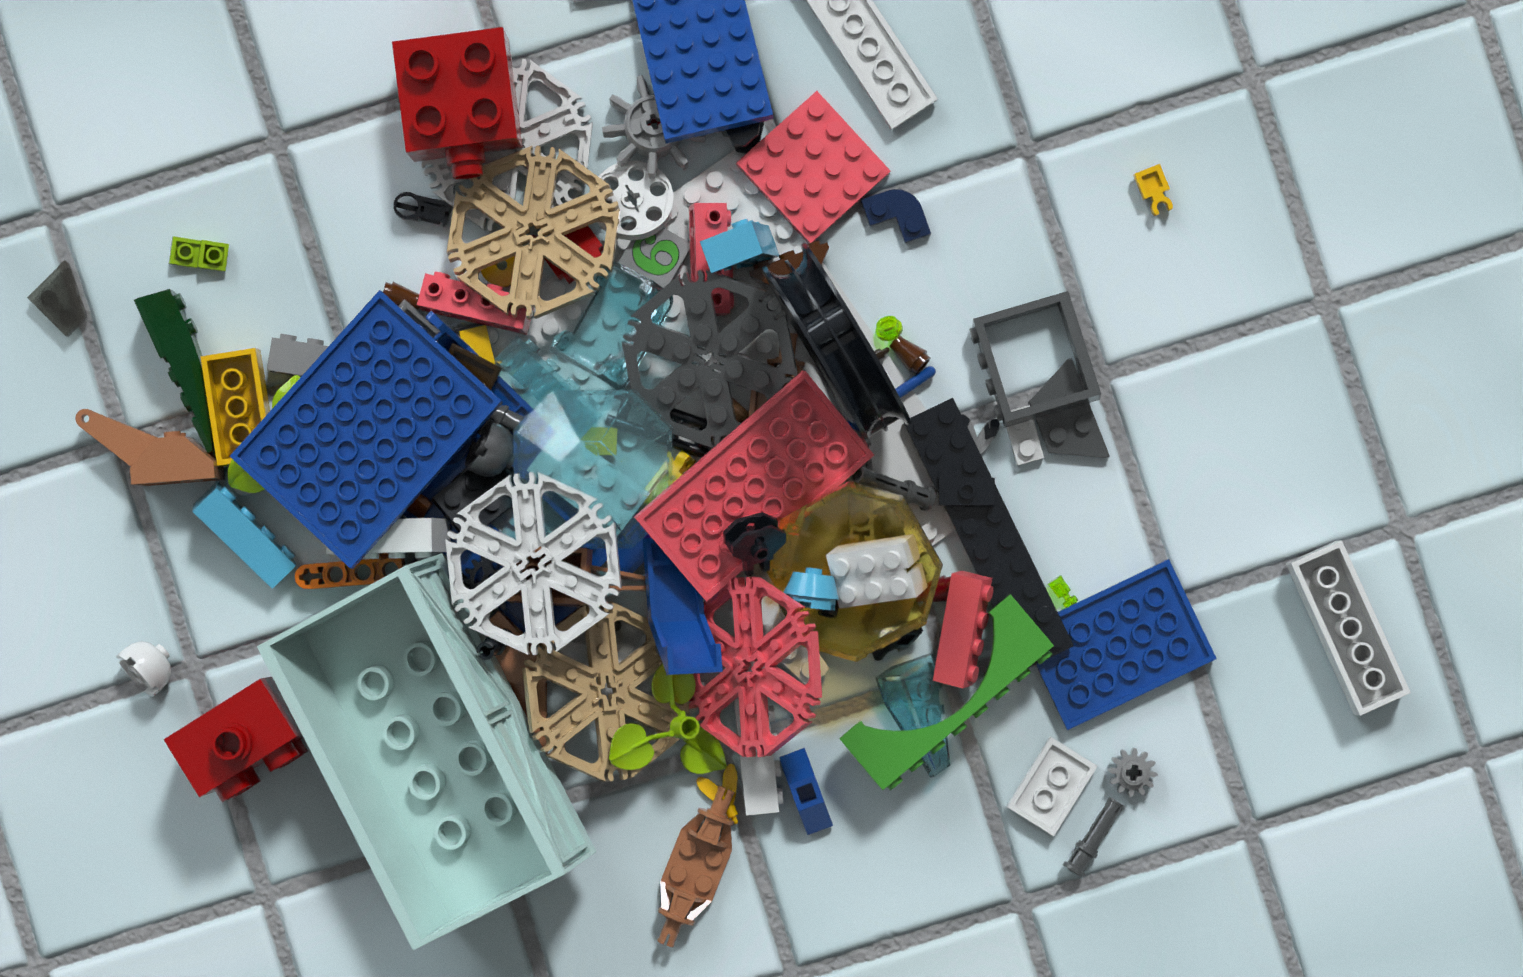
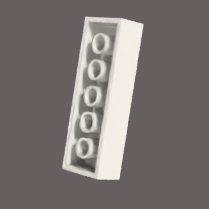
M1342 540L1334 541L1285 563L1353 714L1361 716L1410 694L1408 685Z

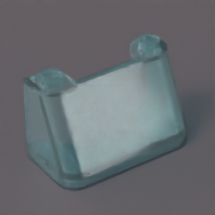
M614 261L612 273L602 267L609 275L608 280L603 276H597L594 279L601 289L595 292L573 333L567 330L558 333L554 337L549 351L614 389L620 390L629 383L622 341L633 344V341H626L623 335L625 333L635 335L636 333L635 327L627 323L630 319L641 323L639 319L630 316L661 291L663 287L640 273ZM673 296L653 311L651 315L653 323L663 324L673 305ZM642 351L638 354V366L641 360L643 359L646 351Z

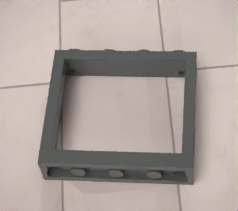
M1068 291L973 319V328L969 329L973 344L978 343L981 351L980 354H977L981 370H987L989 379L985 380L989 395L995 396L997 405L993 406L998 421H1003L1004 428L1100 400L1101 391ZM1058 306L1085 390L1011 412L984 327Z

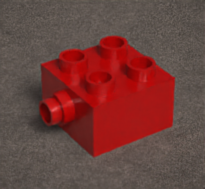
M503 27L392 41L405 149L414 162L446 158L447 166L452 167L453 179H471L483 175V165L481 164L486 162L485 153L523 148L510 44Z
M273 677L260 678L163 739L199 798L216 792L222 803L230 798L233 799L261 782L254 768L262 763H265L271 773L278 768L285 767L308 752L301 740L304 737Z

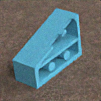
M740 220L732 224L733 229L700 241L711 273H716L722 269L724 271L731 270V266L735 264L737 269L752 267L759 262L779 257L769 225L760 224L753 220Z

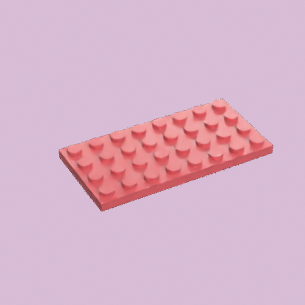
M802 370L636 514L634 518L707 602L728 584L731 578L736 577L743 571L742 560L733 557L723 540V531L734 520L763 512L775 517L778 521V528L786 533L869 461L874 454L867 448L862 439L808 373ZM749 523L747 526H754V523Z

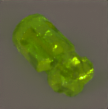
M1061 575L1048 583V586L1058 598H1064V607L1067 608L1078 601L1075 595H1069L1071 589Z

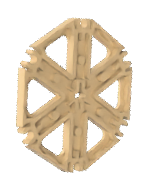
M530 146L483 166V175L480 176L479 180L477 177L469 179L474 183L471 188H465L460 184L459 189L466 197L459 195L457 191L455 194L447 254L449 255L450 263L456 260H460L462 263L459 267L454 268L453 271L455 275H459L457 276L458 280L507 316H509L508 311L511 306V313L515 318L520 308L527 309V319L532 318V308H536L534 317L535 319L595 295V292L587 286L590 284L591 288L597 291L601 289L594 279L597 276H603L607 280L609 278L607 271L602 267L612 273L621 213L617 201L611 204L605 202L608 197L614 195L613 191L609 189L610 185L562 150L559 149V155L556 159L554 147H551L550 154L546 157L541 156L540 146H536L535 156L532 157L533 146ZM519 166H524L528 169L523 206L492 184L495 176ZM561 171L572 173L590 187L589 193L552 208L556 177ZM473 208L478 209L503 227L501 230L467 244L462 240L466 212ZM596 222L604 223L607 228L602 255L597 258L588 254L564 235ZM531 226H534L536 229L541 228L538 231V237L533 238L532 235H526L530 232L529 228ZM515 256L511 289L508 295H498L478 279V274L481 270ZM544 259L550 261L576 281V287L573 291L549 301L540 298L539 293Z
M612 601L608 603L614 605L613 609H606L602 605L600 606L602 610L610 614L585 631L589 666L556 652L554 649L552 653L548 654L547 646L544 643H539L538 645L542 648L538 647L536 662L531 660L524 661L527 667L534 668V670L530 671L526 667L522 668L529 733H533L536 729L540 728V731L536 732L532 739L538 740L542 736L545 737L546 745L540 750L547 752L553 748L545 756L602 782L613 781V772L615 770L619 772L620 780H625L627 777H634L646 767L625 770L617 768L610 763L611 741L617 729L626 724L625 716L652 728L657 734L668 732L671 721L678 716L670 707V703H659L653 696L635 688L656 672L662 664L660 655L656 653L655 640L649 627L648 619ZM580 606L556 624V628L560 631H567L589 614V606ZM617 620L642 630L646 635L645 643L620 663L618 661L614 626ZM546 679L579 695L551 717L544 718L539 713L536 686L539 680ZM605 683H607L608 688L613 690V693L608 695V699L606 695L601 694V689L605 688ZM689 702L684 704L675 703L680 710L686 712V715L690 714ZM595 720L599 757L595 763H588L567 753L565 743ZM674 737L657 739L652 744L654 756L647 765L680 739Z

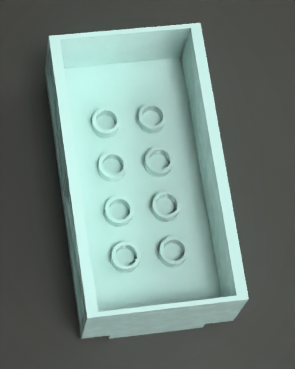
M442 553L396 570L257 646L413 950L568 873L596 853L548 757L545 756L546 753L540 750L542 745L539 739H532L535 732L529 733L528 718L496 656L489 660L479 658L478 655L483 652L477 653L476 650L486 637L484 634L468 628L476 623V618L470 623L465 624L463 622L470 615V611L467 608H462L458 612L455 611L456 606L464 601L460 599L452 605L448 564Z

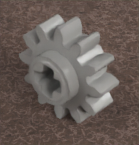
M1134 747L1131 749L1130 755L1125 750H1120V755L1122 756L1120 760L1116 757L1111 758L1116 767L1107 769L1108 772L1115 774V777L1111 778L1109 782L1111 784L1119 782L1120 785L1117 788V792L1122 793L1127 788L1129 797H1133L1134 790L1136 789L1141 795H1144V785L1154 787L1149 778L1158 776L1156 772L1150 771V767H1153L1156 762L1153 760L1146 762L1145 759L1148 753L1145 751L1140 756H1137L1138 751ZM1132 765H1135V769L1139 770V774L1134 775L1133 779L1130 780V776L1126 775V770H1130Z

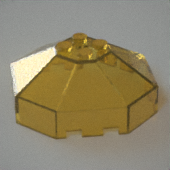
M848 481L781 518L778 528L785 531L786 543L774 554V559L770 560V571H767V574L774 586L784 592L792 573H805L806 567L823 569L822 575L831 576L826 555L838 545L913 534L917 542L920 559L911 567L906 568L908 572L916 564L922 563L928 587L916 598L839 608L837 618L823 617L818 614L819 609L807 607L801 609L800 612H809V615L804 619V624L816 625L813 631H818L820 652L858 662L877 649H882L912 630H917L926 625L943 563L904 496ZM779 604L781 611L786 617L787 610Z

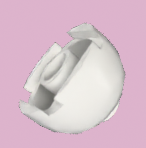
M136 642L126 647L116 656L117 659H122L119 664L126 674L138 686L145 684L148 687L145 692L152 697L162 690L169 681L171 666L167 658L170 655L160 644L155 647L149 642Z

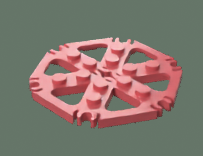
M756 576L746 577V585L745 577L731 578L729 583L707 602L704 601V614L715 643L721 644L722 665L725 669L705 686L701 684L700 673L693 674L696 686L694 695L689 700L691 701L689 709L699 708V714L695 717L697 721L704 720L699 724L700 727L742 757H755L756 749L757 757L774 754L812 723L808 719L815 718L816 714L811 712L810 705H820L821 701L818 698H822L818 631H813L816 627L815 624H804V619L809 615V612H800L805 606L761 577ZM767 596L787 610V616L763 637L761 602ZM730 598H732L735 637L717 626L713 620L715 611ZM801 645L805 646L808 651L809 681L805 685L776 666ZM750 662H755L751 668L752 672H746L751 666ZM738 697L741 736L734 733L720 721L721 711ZM767 697L788 710L794 717L792 724L777 736L772 735L769 729Z

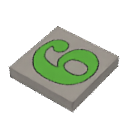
M662 228L658 233L648 238L631 240L617 266L662 290L673 280L688 255L690 242Z

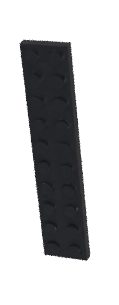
M953 398L911 417L912 423L907 426L904 423L938 495L939 477L992 478ZM996 485L995 506H944L976 574L992 578L993 596L990 600L992 607L994 608L1011 594L1054 645L1050 649L1052 653L1050 657L1073 647L1074 645ZM1034 662L1030 667L1038 664V662Z

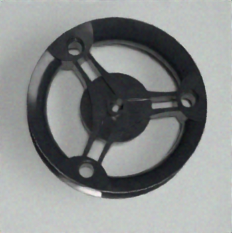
M806 243L801 244L803 258L797 269H794L791 263L786 260L785 264L789 271L786 275H777L766 266L762 268V271L825 382L854 429L869 449L873 447L870 440L871 435L881 429L887 432V426L898 419L903 420L907 426L912 422L886 371L843 298Z

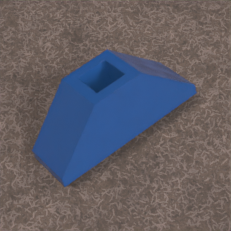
M805 748L780 756L779 759L807 835L833 826Z

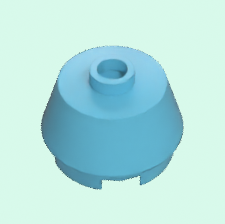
M806 567L805 573L793 572L783 592L803 606L812 609L835 610L836 600H839L834 576L822 575L823 569Z

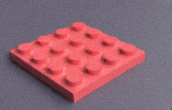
M818 91L813 93L736 162L737 167L808 244L821 236L891 172Z

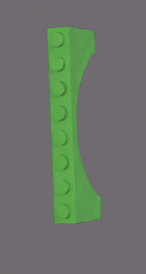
M1011 594L988 612L992 617L993 624L990 662L980 686L960 710L936 724L914 730L892 731L865 726L860 720L839 738L882 790L886 787L890 791L903 781L900 776L906 770L915 771L924 763L922 757L929 751L932 754L939 751L946 744L943 741L944 738L950 733L954 737L967 727L964 722L970 716L979 717L988 709L986 703L993 697L999 700L1010 690L1007 687L1008 684L1014 679L1019 683L1031 673L1028 667L1036 661L1041 664L1052 655L1050 649L1054 645Z

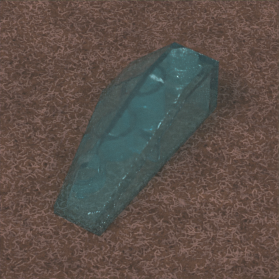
M933 653L891 666L875 677L883 703L901 731L914 730L942 721L941 714H945L944 704L940 705L938 688H942V683L933 681L936 664ZM947 737L943 739L946 744L935 754L929 751L922 757L924 761L922 765L929 777H935L950 766Z

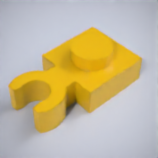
M1160 164L1133 175L1142 199L1151 198L1150 209L1154 216L1159 215L1158 203H1164L1168 211L1173 209L1171 200L1163 194V192L1170 190Z

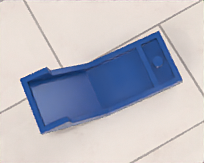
M652 538L643 539L648 624L666 674L723 672L721 644H716L704 614L703 598Z

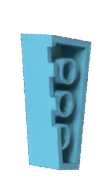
M216 481L193 504L192 512L273 589L296 567V561L293 559L296 555L285 544L281 547L274 540L276 535L266 525L262 527L255 520L256 516L246 506L242 507L235 500L236 496L227 487H223Z

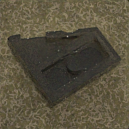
M65 260L27 297L67 337L88 318L71 266Z

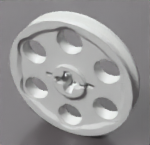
M629 161L622 167L614 164L599 175V178L605 182L607 180H614L619 184L613 190L614 195L608 197L605 201L609 204L617 201L621 211L617 238L624 240L645 239L658 233L667 224L673 212L674 197L671 183L661 170L658 169L655 179H650L646 162ZM634 170H638L644 174V177L640 181H632L628 177L629 174ZM660 185L666 191L662 196H654L650 192L651 188ZM628 190L630 195L637 199V211L635 206L630 201L628 202ZM651 210H657L662 214V217L657 221H651L646 215ZM630 219L636 223V227L631 231H626L621 227V223ZM597 222L606 231V225L602 222Z

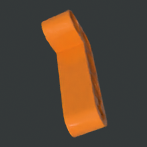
M379 553V559L361 560L354 569H350L343 561L305 564L296 570L295 581L303 589L369 585L387 576L385 574V567L388 563L394 562L398 569L404 567L405 558H389L388 553ZM364 564L371 570V574L366 580L360 579L357 574L358 568ZM334 567H339L343 571V578L339 582L332 581L330 577V572ZM309 569L310 573L313 574L322 573L323 579H312L309 584L308 580L303 579V575L308 574Z

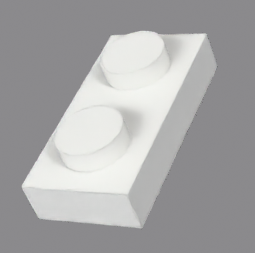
M1030 405L1013 409L1011 412L1030 407ZM1034 419L1006 427L1016 465L1044 458Z

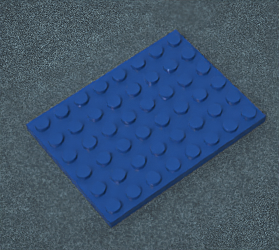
M379 290L236 448L230 457L350 569H354L501 406L503 401L386 294Z

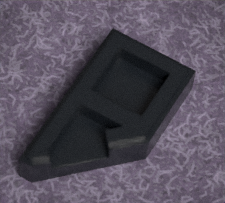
M898 622L872 652L874 659L880 661L888 652L895 649L898 652L908 649L923 632L920 623Z

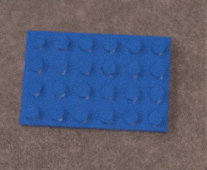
M632 0L666 144L774 119L745 0Z
M1167 559L1058 611L1074 646L1046 659L1041 664H1036V667L1066 730H1069L1217 658L1170 560Z

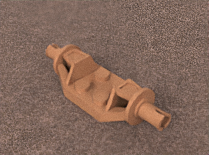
M718 786L711 808H698V814L681 828L661 878V907L658 908V912L664 915L666 921L657 941L664 944L667 935L670 934L666 946L674 947L681 926L685 924L693 926L695 923L694 919L712 902L732 852L731 826L734 825V821L727 818L726 812L735 792L728 789L725 798L722 799L725 787ZM705 816H706V819H705L704 823L702 824L700 830L697 831L698 828H699V826L701 825L702 821L704 820V818H705ZM722 823H724V824H723V828H722L721 837H720V840H719ZM672 893H674V894H673V898H672V902H671V906H670V909H669V905H670Z

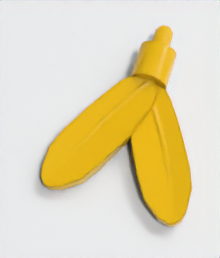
M729 764L723 773L722 787H725L722 799L725 798L728 789L735 792L726 815L728 819L731 818L734 821V824H738L736 817L738 812L734 805L738 779L737 771L733 764ZM698 777L696 782L699 790L713 801L718 786L708 778Z

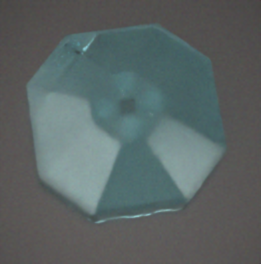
M587 388L586 390H552L513 429L514 474L520 473L521 482L527 484L530 479L529 472H534L536 475L535 484H538L539 477L537 472H540L597 498L598 500L594 501L590 508L592 509L596 504L603 503L604 506L597 512L600 519H605L609 515L613 517L610 522L603 525L604 528H607L615 522L618 548H633L647 534L634 516L673 483L674 428L635 389ZM585 465L589 467L595 465L598 468L595 471L597 478H584L585 470L583 467ZM546 491L543 494L542 504L546 536L579 512L577 502L554 491ZM594 537L580 548H606V544L602 538Z

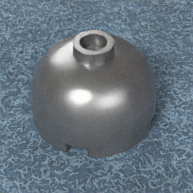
M488 420L478 433L481 436L477 443L473 442L465 466L467 467L466 469L478 475L493 477L500 474L505 467L510 469L515 462L517 454L513 453L515 443L510 431L499 423Z

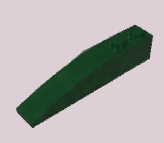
M167 289L134 299L160 359L163 358L171 366L168 368L169 372H167L171 381L183 390L180 393V399L189 413L193 412L195 417H192L191 421L207 453L214 454L215 448L200 357L202 353L195 337L198 330L192 318L187 319L183 309L187 308L182 295Z

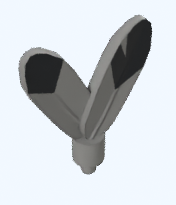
M962 414L980 454H982L998 433L999 421L998 419H992L987 422L977 436L971 420Z

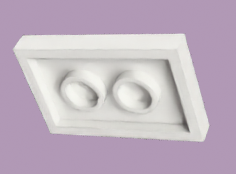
M1050 736L1006 807L1050 835L1055 836L1098 766Z

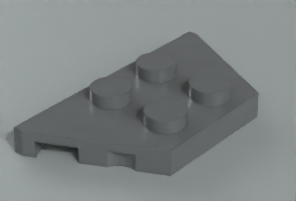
M1072 358L1067 359L1029 401L1030 406L1084 391ZM1089 403L1035 419L1048 453L1100 458L1110 457Z

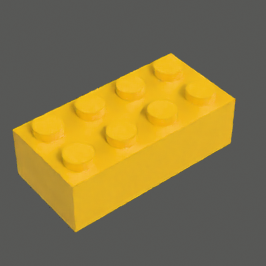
M257 348L200 356L217 466L228 467L232 460L230 455L270 412L261 350Z

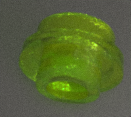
M885 316L876 324V335L882 341H892L903 331L902 323L894 316Z

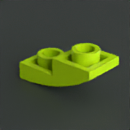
M173 236L168 264L226 271L229 244Z

